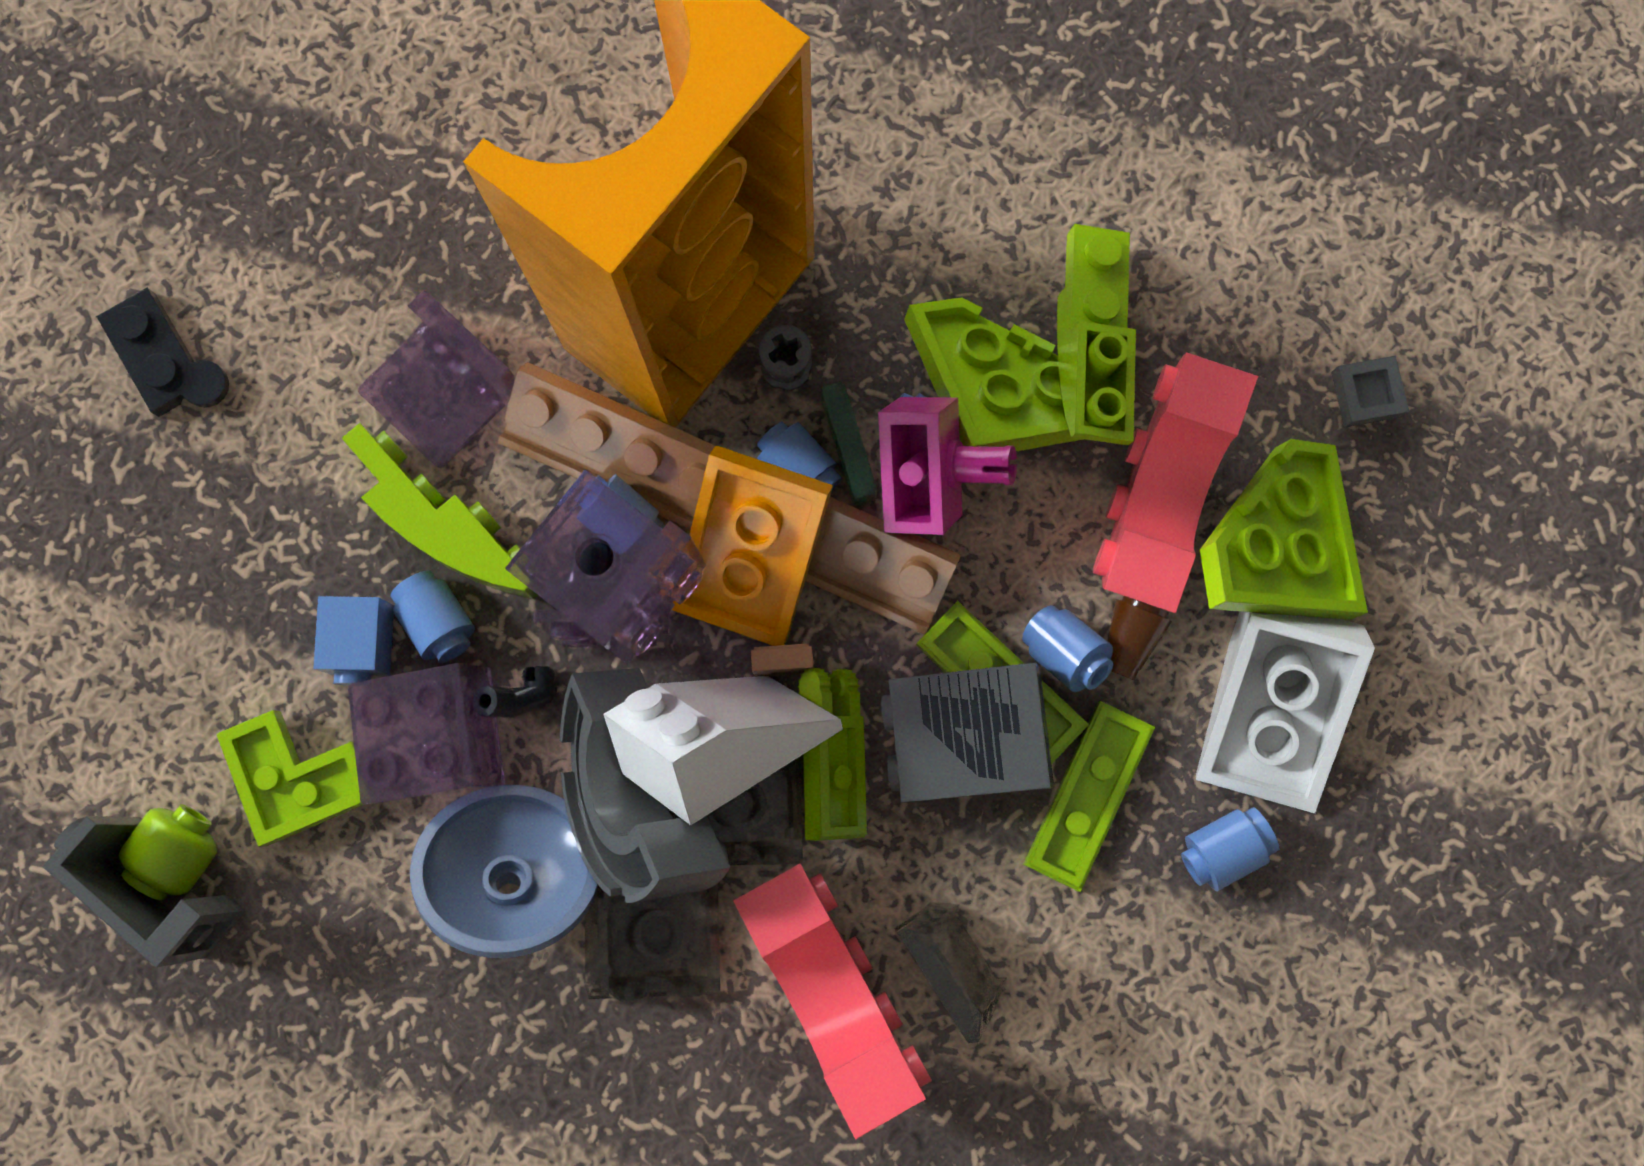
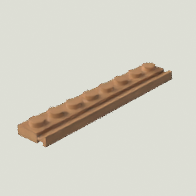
M529 362L517 369L504 421H506L504 433L500 435L498 444L587 484H590L598 475L607 482L613 475L617 474L659 511V516L691 530L708 457L715 445ZM830 497L805 581L925 635L961 554L916 534L884 533V520Z

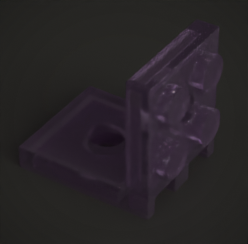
M584 470L505 569L628 665L635 654L640 656L654 642L663 627L661 622L675 605L673 601L682 604L696 589L703 577L701 571L705 568L706 563L692 537L673 522L669 521L662 529L591 473ZM604 543L609 545L613 551L611 567L605 573L598 576H590L583 573L580 568V556L583 550L591 544Z

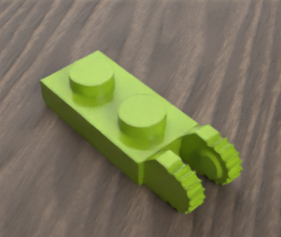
M813 668L804 670V673L801 674V678L798 680V688L800 690L798 694L841 719L843 727L841 731L804 754L805 840L865 838V835H867L864 716H861L859 679L856 678V673H852V670H833L832 674H829L828 677V672H824V669Z

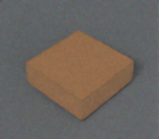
M809 644L754 647V650H751L752 672L755 677L803 674L804 670L813 669L812 646H809Z

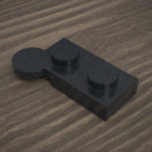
M148 287L96 316L148 409L158 417L181 405L184 398L193 405L209 408L218 405L229 391L227 373L219 365L209 360L194 362L158 297Z

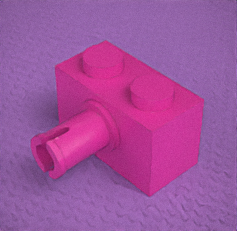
M900 397L878 412L884 533L944 535L963 515L962 483L1014 484L1017 464H1010V460L1017 458L1014 445H1007L1005 447L963 446L960 441L958 398Z

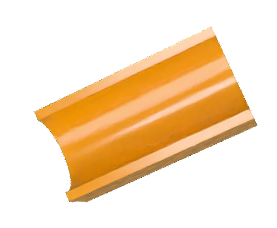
M654 0L674 101L664 116L647 133L625 148L612 154L583 162L547 163L511 154L483 138L463 161L563 348L652 418L675 428L815 258L810 37L760 0Z

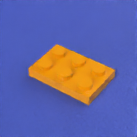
M716 445L708 457L671 610L772 646L785 645L791 631L833 485Z

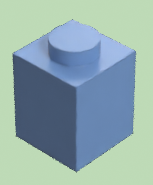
M318 596L313 669L334 675L333 684L343 686H370L371 675L390 676L394 605L379 597Z

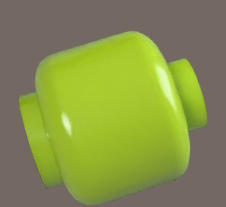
M180 804L175 811L166 808L150 809L120 849L119 860L125 868L121 876L133 888L153 899L164 900L167 895L178 896L187 894L217 853V844L207 832L212 823L195 809Z

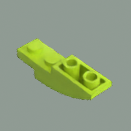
M1074 224L1067 234L1065 287L1057 297V352L1065 418L1072 438L1130 445L1134 441L1136 329L1128 328L1130 233Z
M359 423L342 437V440L379 481L361 498L385 523L408 542L447 568L485 586L535 599L543 592L531 579L540 570L517 545H514L509 551L502 546L494 536L502 527L479 501L469 508L454 494L438 508L445 501V498L422 473L414 480L400 465L408 456L384 430L379 435L374 436Z

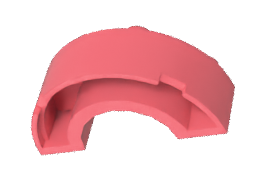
M1187 352L1180 359L1176 367L1164 365L1153 394V399L1159 402L1146 431L1136 428L1134 441L1129 445L1125 456V462L1134 464L1127 486L1116 485L1105 517L1114 520L1115 523L1110 540H1103L1093 567V573L1102 576L1103 589L1173 613L1177 612L1196 557L1194 551L1195 535L1207 493L1225 452L1231 442L1238 436L1258 379L1257 375Z
M800 863L733 900L761 957L773 972L794 1009L824 1073V1079L855 1140L926 1100L921 1087L930 1083L932 1079L913 1045L902 1050L893 1031L903 1026V1023L886 992L876 997L873 995L863 976L865 973L873 970V967L856 936L844 941L829 913L839 906L822 874L819 873L809 878Z

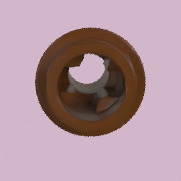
M1123 596L1122 601L1115 600L1107 642L1113 647L1110 659L1113 662L1112 672L1135 681L1138 671L1142 669L1172 623L1171 620L1167 619L1170 611Z

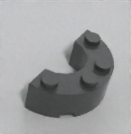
M640 669L572 673L564 698L560 725V742H571L572 772L561 773V781L567 816L575 843L584 864L595 882L609 896L624 895L625 903L703 891L718 884L731 867L728 863L726 847L720 839H717L708 817L705 816L692 825H689L681 818L674 819L666 806L622 774L603 714L625 702L626 698L632 693L648 688Z

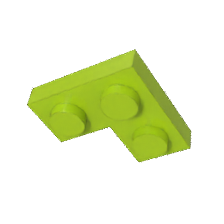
M271 710L216 734L258 847H267L379 799L357 742L351 741L300 763L281 711Z

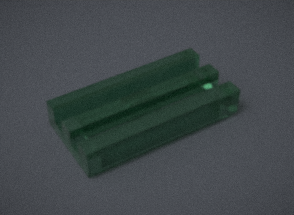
M840 381L821 387V403L853 507L861 509L872 506L876 501L878 490L845 384L842 385Z

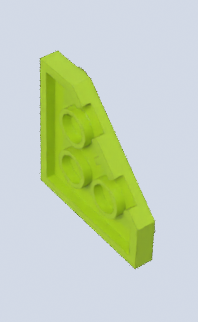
M963 297L909 305L904 321L937 396L958 398L960 441L963 446L1005 447L1007 445H1014L1016 451L1083 440L1072 438L1067 426L1061 396L1058 355L1052 353L1056 345L1015 324L1010 331L980 316L983 308Z
M1289 439L1273 449L1200 549L1209 609L1352 620L1368 613L1336 445Z

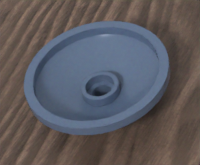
M525 785L487 787L473 791L450 803L425 827L414 848L410 865V884L413 899L421 918L429 929L450 946L468 954L487 958L523 956L540 951L556 943L571 932L583 919L594 901L599 886L589 873L579 853L569 824L564 799L549 791ZM506 884L519 886V889L512 894L499 892V889Z

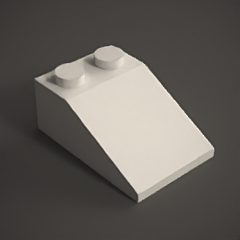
M1239 612L1222 669L1196 773V780L1315 813L1375 650L1365 626L1343 619Z
M769 676L658 683L632 693L626 698L625 702L603 714L622 774L689 825L696 823L843 729L841 719Z

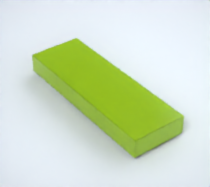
M958 600L916 643V646L944 673L1024 664ZM1042 681L1051 763H1053L1089 724Z
M1102 701L1097 702L1088 722L1089 725L1080 739L1023 863L1024 866L1077 892H1081L1155 729L1154 726Z

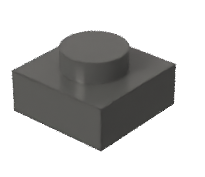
M1396 356L1340 365L1331 372L1344 428L1401 418L1409 412Z

